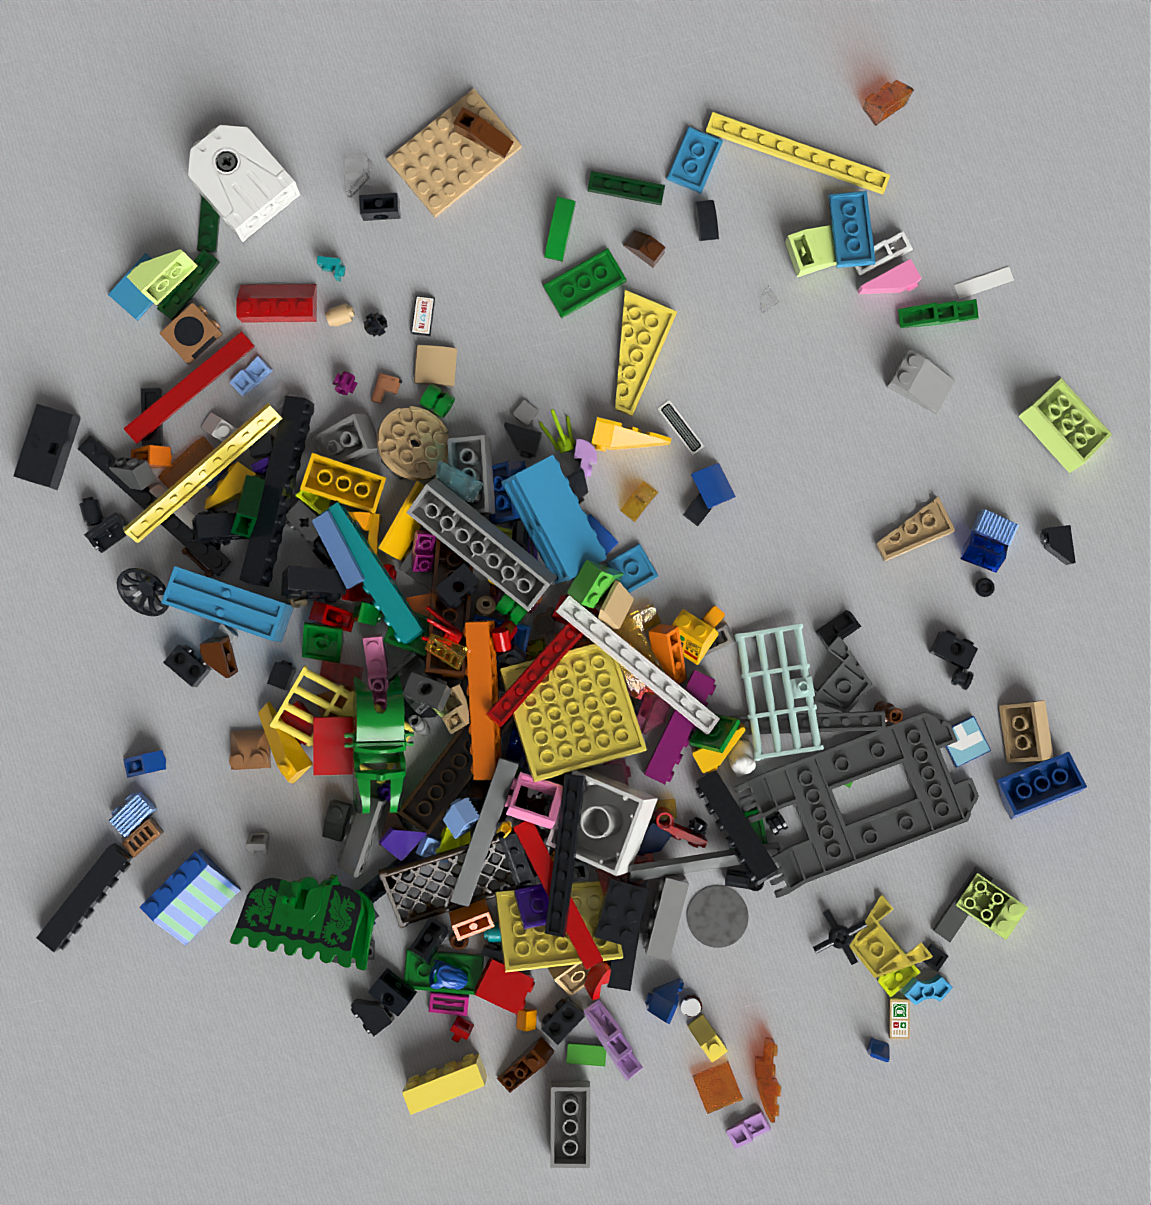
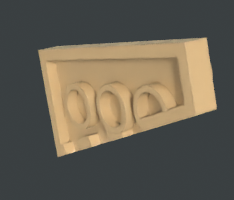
M939 496L876 544L884 562L955 531Z

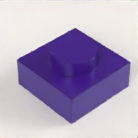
M266 457L251 464L253 471L257 475H266L270 458Z

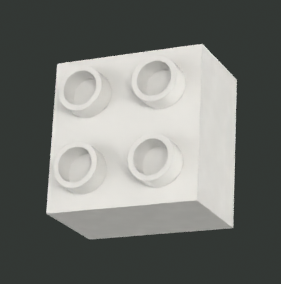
M589 769L573 770L572 774L586 776L576 858L616 876L628 873L629 866L634 865L658 798ZM560 808L556 822L546 842V845L553 848L556 847Z

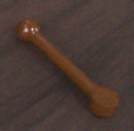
M187 548L182 549V554L187 555L205 572L207 577L213 576V571L204 567Z

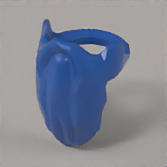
M434 960L436 964L433 966L429 976L431 988L440 989L444 986L448 989L459 990L468 983L467 975L462 969L441 960ZM435 973H436V977H437V982H436V983L434 982Z

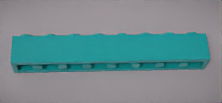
M337 502L325 510L323 513L326 511L331 512L365 578L362 581L364 583L362 585L364 591L368 595L371 594L374 598L372 601L374 606L385 615L383 617L384 621L395 630V638L400 643L409 644L425 633L427 630L344 505Z

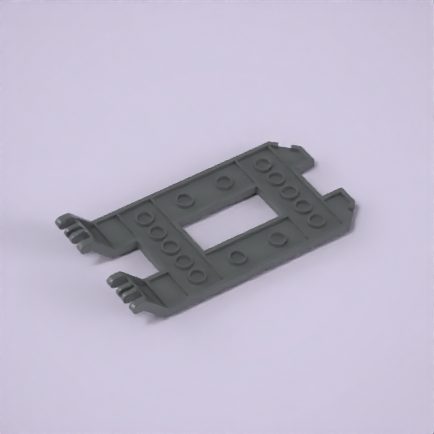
M923 712L904 719L899 723L886 726V730L870 732L762 773L734 786L737 793L748 788L750 789V795L739 798L740 804L752 799L754 800V802L742 806L743 811H748L753 807H756L758 813L746 817L749 823L761 820L779 809L795 804L806 831L807 840L786 847L771 856L774 863L777 862L779 865L778 874L782 873L781 876L770 880L771 885L779 884L782 881L786 883L784 888L774 891L776 898L787 895L810 881L968 822L979 795L972 778H967L953 784L940 748L958 742L951 723ZM903 763L916 798L845 825L832 789Z

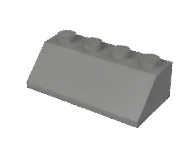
M370 793L369 814L353 813L349 824L352 827L350 833L347 832L344 837L343 843L346 845L344 851H340L337 862H340L338 868L354 877H358L364 871L387 803L386 799Z

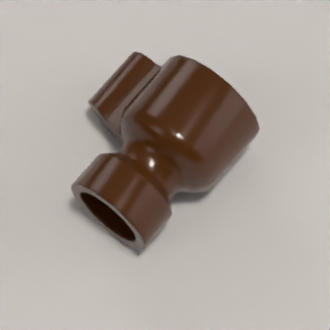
M879 701L874 706V711H885L886 722L899 723L903 718L902 710L889 702Z

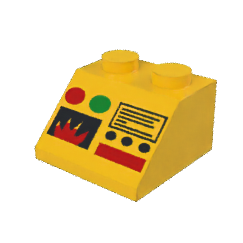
M684 609L681 610L672 626H678L683 656L698 665L719 633L712 626Z

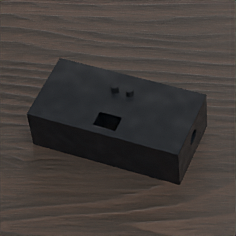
M36 404L13 477L58 490L81 418L67 412Z

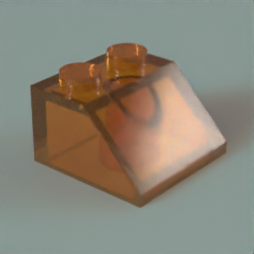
M895 80L893 83L888 82L881 87L880 92L877 94L872 93L865 99L866 102L862 109L873 124L877 126L907 104L914 91L911 86Z

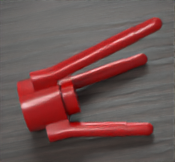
M426 606V610L448 626V628L427 618V622L445 632L443 638L446 641L422 636L421 639L442 644L449 648L451 645L457 647L463 632L459 631V628L453 626L432 608Z

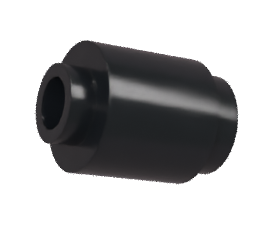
M94 497L82 499V503L79 506L87 526L101 523L103 514L99 500L94 499Z
M320 538L312 545L314 547L312 552L323 565L326 564L327 567H330L334 563Z

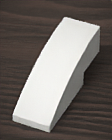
M902 231L874 246L875 265L855 267L861 276L912 251L913 248L906 234Z

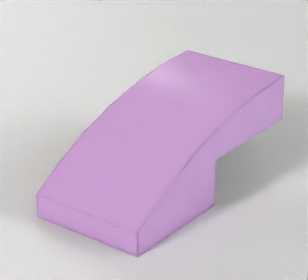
M760 1110L728 1128L726 1133L736 1149L752 1142L754 1137L770 1131L771 1126L763 1111Z

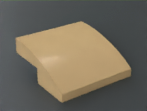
M417 345L414 383L424 385L433 383L435 385L453 387L455 383L457 348Z
M460 684L451 688L452 691L444 707L447 714L442 719L450 734L469 724L468 705Z

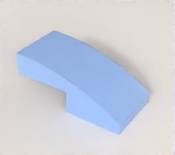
M257 356L246 369H242L229 383L241 396H245L261 383L273 369L260 356Z

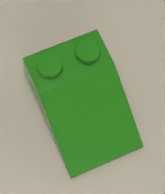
M586 560L567 593L581 605L590 608L600 607L603 605L615 580L620 581L624 573Z

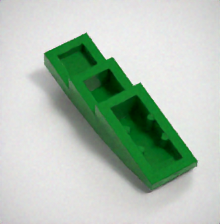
M977 299L940 304L936 302L898 309L900 328L942 325L979 319Z

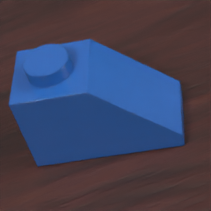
M163 750L123 759L127 778L166 769V757L163 754Z

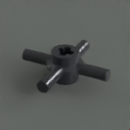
M830 909L825 910L822 913L831 927L828 934L829 939L813 946L815 953L817 954L833 946L837 949H843L851 965L857 963L858 960L849 945L853 934L868 927L865 920L847 928L844 925L837 924ZM838 933H840L841 935H845L843 936L844 939L842 941H840L839 939H835L838 938Z

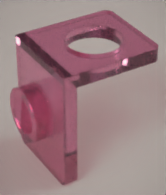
M625 759L603 763V766L622 763L625 785L629 786L628 777H631L630 766H626Z

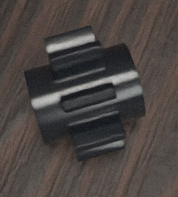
M377 312L366 316L367 320L363 323L364 329L369 335H373V337L378 335L380 337L386 333L384 329L388 327L387 320L382 314Z

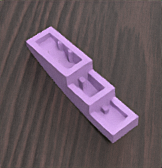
M599 999L586 1008L584 1013L595 1034L626 1081H628L642 1070L643 1066L631 1052L633 1048L621 1034L623 1030Z

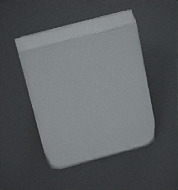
M221 624L211 636V638L229 636L231 644L238 638L224 624Z

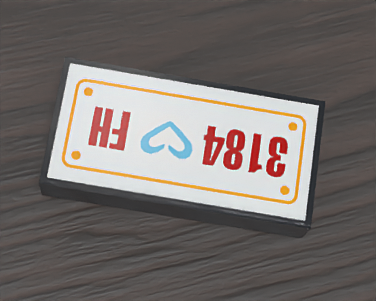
M416 296L411 334L431 337L435 298Z

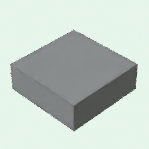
M523 400L512 415L528 427L539 411Z

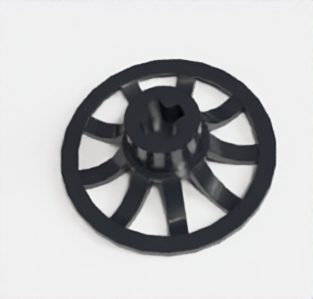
M129 568L120 573L116 582L117 590L122 600L131 609L146 616H160L167 611L169 606L162 604V601L158 598V596L164 595L166 587L157 576L139 568ZM135 572L137 580L131 578L128 574ZM123 578L133 585L122 584ZM123 590H126V591H128V590H137V591L134 592L133 594H131L130 596L126 597V595H125V593H124ZM139 595H142L138 607L131 602ZM147 598L149 609L151 611L143 610ZM154 601L163 608L157 611L154 607Z

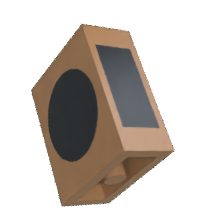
M194 303L190 304L159 333L189 365L223 335L219 331L221 326L214 319L210 321L206 317L208 312L201 305L197 307Z

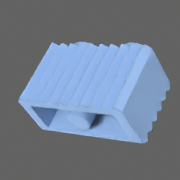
M982 509L978 512L970 531L975 533L974 536L980 540L988 539L993 541V546L1003 548V546H1010L1019 525L993 512Z
M142 792L129 795L125 799L127 803L123 807H117L111 813L112 817L109 819V822L124 837L131 835L157 810Z
M461 798L456 799L450 804L452 807L446 810V816L443 821L455 839L469 832L480 816L477 814L478 811H475V808H473L469 798L463 800Z

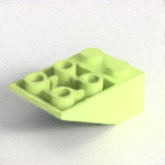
M831 225L806 229L787 236L785 244L797 277L836 265Z
M978 873L956 903L957 907L1005 940L1008 939L1028 909L1027 906Z

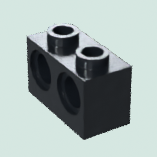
M177 645L163 663L191 687H198L212 669L204 663L202 657L197 658L193 654L195 651L188 645ZM181 653L185 656V661L182 664L178 661V656ZM197 665L200 672L197 676H194L192 669Z
M569 997L565 1000L563 998L560 999L555 1005V1011L552 1014L547 1013L541 1020V1030L557 1045L585 1017L584 1011ZM571 1008L574 1013L571 1016H565L563 1010ZM556 1022L560 1025V1028L554 1031L549 1025Z

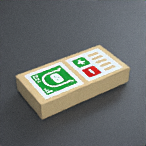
M889 998L890 1039H910V1000L908 998Z

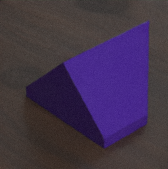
M391 827L378 842L402 861L427 833L402 831Z

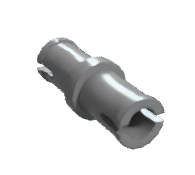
M412 715L409 718V724L412 726L413 731L422 736H427L430 733V727L423 718L417 715Z

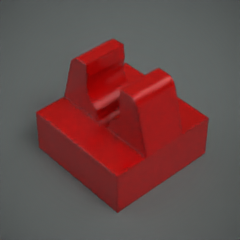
M457 1016L450 1029L454 1033L451 1040L458 1043L463 1038L467 1041L474 1024Z

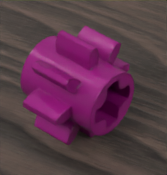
M344 371L342 374L337 373L332 384L336 385V392L341 395H348V393L353 394L358 383L354 381L355 376Z

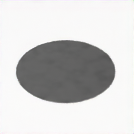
M710 886L701 890L693 897L688 907L687 923L691 933L699 942L709 947L723 948L734 944L743 936L748 925L749 915L745 901L736 891L725 886Z

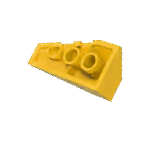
M597 417L592 446L595 447V450L606 452V449L618 450L670 445L672 438L653 432H645L643 434L639 428L627 427L626 429L623 428L622 423Z
M268 702L258 712L277 767L286 780L294 784L313 765V762L294 736L269 726L270 721H272L277 712L272 704Z

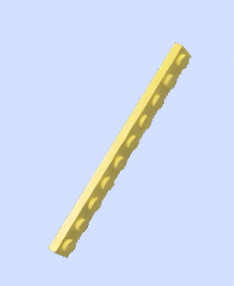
M712 112L706 128V132L882 195L890 178V174Z
M267 403L123 528L124 533L136 543L143 540L282 419L281 415Z

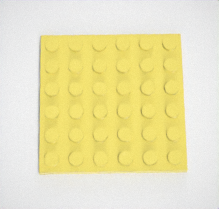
M596 644L569 650L513 713L533 782L647 750L619 663ZM534 660L500 669L505 691L508 690Z

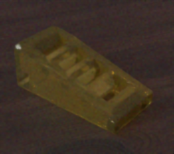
M432 633L425 647L427 651L457 670L460 669L468 648Z

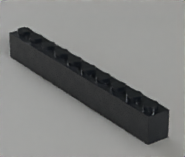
M287 395L285 397L281 412L282 419L278 424L265 476L257 520L249 539L239 580L248 584L269 587L273 578V569L278 558L277 553L282 542L283 529L287 522L286 514L291 506V497L296 486V477L301 466L300 461L305 450V441L310 430L311 417L314 414L315 404L307 398Z

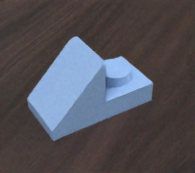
M432 834L425 835L416 853L423 857L436 854V848H439L442 839ZM444 859V860H441L440 862H443V863H446V864H447L449 860H448V859Z

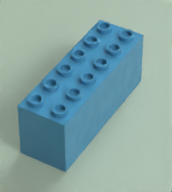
M553 455L501 482L545 566L557 576L554 580L555 584L576 577L586 560L600 563L607 559L604 547L597 540L595 530L590 526L586 513L578 503V497L572 492L568 478L563 475L560 463Z
M176 566L173 568L161 602L162 604L276 642L283 641L294 609L292 605Z

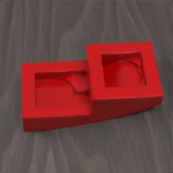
M601 961L591 967L586 977L584 987L592 1000L599 999L601 986L609 983L611 968L606 961Z

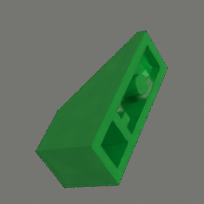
M356 602L351 621L376 626L381 621L382 612L374 605Z

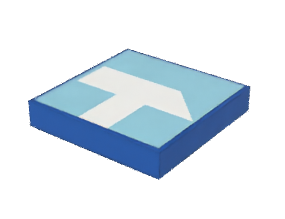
M974 716L952 726L958 742L945 746L956 768L991 751Z

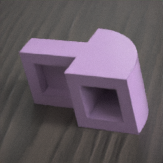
M577 439L574 460L581 461L580 468L582 467L586 480L587 476L591 477L592 465H589V463L597 464V453L588 441Z

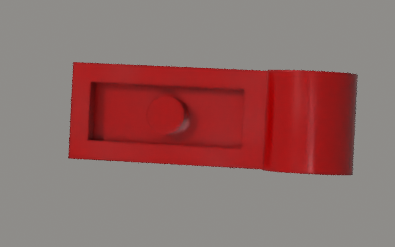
M659 807L656 809L654 818L659 828L672 834L671 837L676 840L684 839L688 841V844L695 848L699 846L702 848L706 847L708 841L705 835L695 834L689 828L675 823L668 808ZM662 815H668L666 821L659 820Z

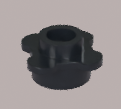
M694 817L693 820L689 821L688 827L693 833L698 835L706 834L707 823L703 819Z

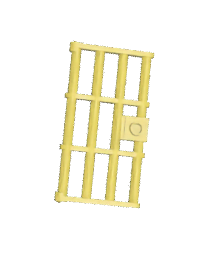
M304 665L275 717L270 721L269 726L274 729L278 728L307 743L306 745L310 747L313 746V733L309 736L278 720L283 710H286L313 724V716L288 703L293 693L326 709L323 716H328L330 712L337 716H353L354 691L346 690L343 685L339 686L307 669L308 666ZM303 675L334 691L335 695L331 702L298 686ZM339 695L347 698L342 709L334 705ZM378 704L374 705L375 711L378 713H382L385 710L380 708L381 706ZM404 721V730L413 732L412 726ZM386 763L388 764L386 770L392 769L395 763ZM360 764V770H373ZM376 780V782L379 783L380 785H383V783H385L386 780H384V781H378V780Z

